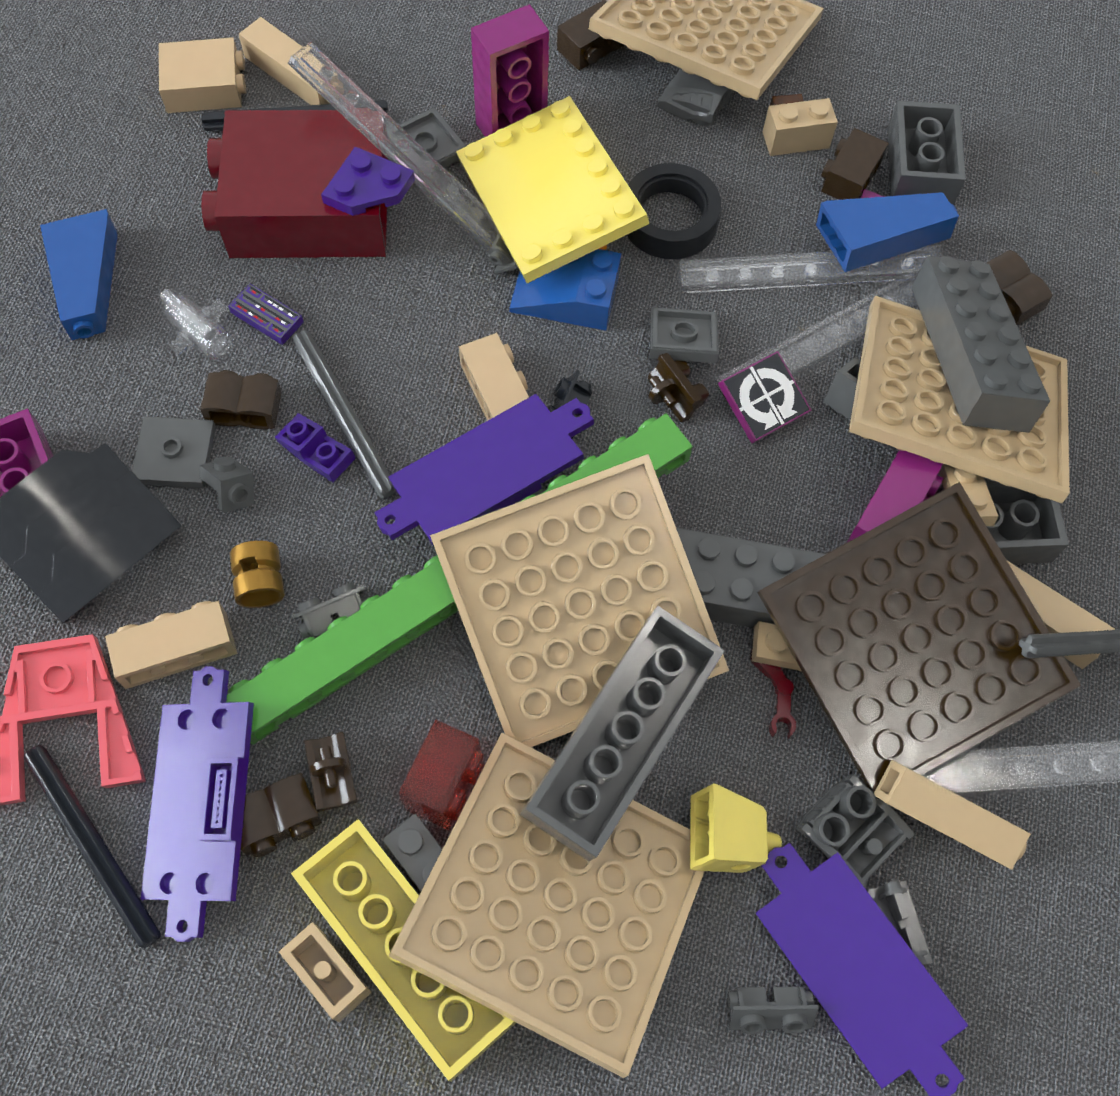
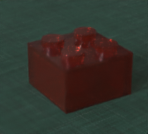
M435 719L399 791V796L405 810L448 830L452 821H457L467 802L465 796L469 785L475 786L485 766L482 763L484 754L481 753L480 740Z

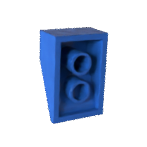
M597 249L529 283H526L519 271L509 312L607 331L619 279L622 253Z

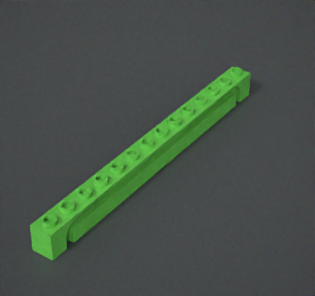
M667 413L658 419L652 417L642 423L635 434L628 438L623 436L615 440L609 446L607 452L599 457L594 455L584 460L579 465L578 470L568 477L561 475L554 479L543 493L649 454L657 478H659L663 474L668 475L688 462L693 446ZM535 494L530 495V496L526 497V498L523 499V500L529 499V498L534 497V496H536V495H535ZM438 555L428 560L424 565V569L413 576L405 575L392 585L393 589L381 597L375 595L368 598L361 604L360 610L349 617L342 616L329 624L327 627L328 631L317 638L309 637L301 641L295 647V652L284 659L277 658L270 661L261 669V674L250 681L247 679L242 680L228 690L229 694L227 695L226 702L254 703L251 744L254 745L280 728L279 725L290 717L294 719L458 612Z

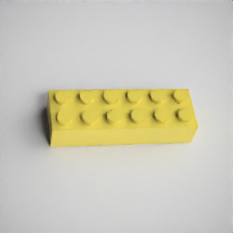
M359 819L291 873L448 1081L452 1082L516 1024L513 1020L389 957L419 895Z

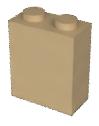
M234 37L159 43V92L167 113L242 107L241 94L246 93L244 75L240 74V70H245L243 51H237Z

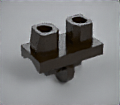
M668 353L661 354L658 357L657 366L647 377L653 386L648 397L653 404L664 402L681 423L688 421L694 411L705 403L709 392L703 384L692 385L687 378L690 375V367L686 361L673 360Z
M344 732L304 741L317 811L322 812L358 803Z

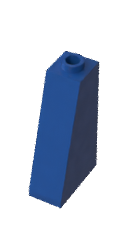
M943 192L830 200L821 202L816 226L844 272H848L950 239L959 215L956 207L948 201Z
M107 209L40 225L60 322L71 340H76L79 338H89L95 334L105 332L118 236Z

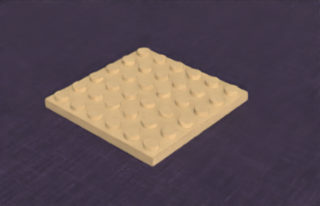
M608 0L590 18L588 29L598 33L602 38L620 42L631 50L651 55L659 62L670 63L682 68L688 74H696L708 79L714 85L725 86L738 92L743 97L758 100L818 23L824 8L805 0Z
M874 296L869 308L849 432L865 439H872L893 446L901 451H907L928 458L937 463H943L964 470L969 474H976L1000 482L1005 486H1011L1035 494L1041 498L1063 503L1070 494L1067 359L1026 346L1050 399V403L1030 433L962 425L920 310Z
M649 454L430 535L504 733L529 747H534L576 729L643 624L657 606L720 647ZM724 655L721 656L708 679L729 671Z
M501 733L389 957L625 1078L630 1073L705 872L690 869V829L632 800L597 858L587 861L520 815L555 760Z

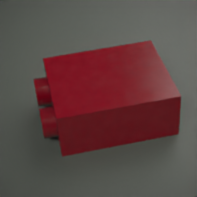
M225 110L222 138H210L207 143L208 168L212 179H218L217 190L203 191L201 209L206 231H220L229 258L386 257L388 207L384 203L365 208V213L352 216L323 204L321 196L354 147L389 160L383 110Z

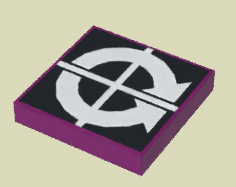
M778 351L718 383L751 444L812 411Z

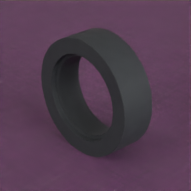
M663 163L642 170L628 184L641 205L652 195L673 192L692 199L698 205L702 214L701 219L688 229L678 231L665 230L649 222L648 225L627 234L630 241L641 251L662 259H683L701 252L710 244L717 230L721 211V197L715 184L704 173L683 164Z

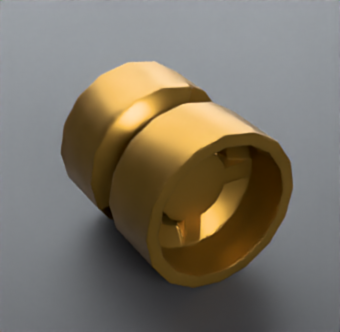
M249 541L232 548L230 551L231 571L236 576L233 580L236 604L247 608H261L283 600L285 594L282 575L278 572L281 568L278 546L269 541Z

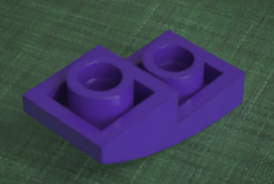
M299 413L275 436L277 442L332 483L356 459L350 448L327 436L322 426Z

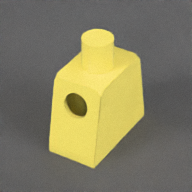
M714 783L691 795V870L747 872L766 864L769 852L774 848L782 847L781 837L778 834L767 831V812L763 806Z

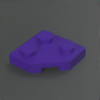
M354 147L322 192L323 204L352 216L365 213V208L383 203L386 207L393 206L401 202L415 181L414 170Z

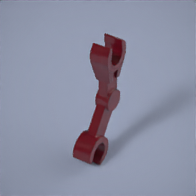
M751 652L750 660L752 664L771 680L777 694L776 715L769 724V733L774 737L777 733L776 723L784 722L789 729L787 733V739H789L796 730V721L790 715L791 693L794 690V685L786 678L781 667L752 661Z

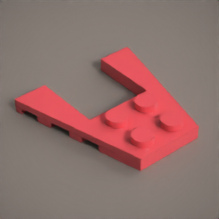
M91 634L14 646L3 694L6 696L2 716H0V806L26 802L23 724L97 713L101 786L112 788L146 782L97 637Z

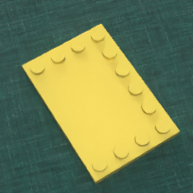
M570 96L556 101L552 105L456 151L459 161L526 283L649 224L647 213Z

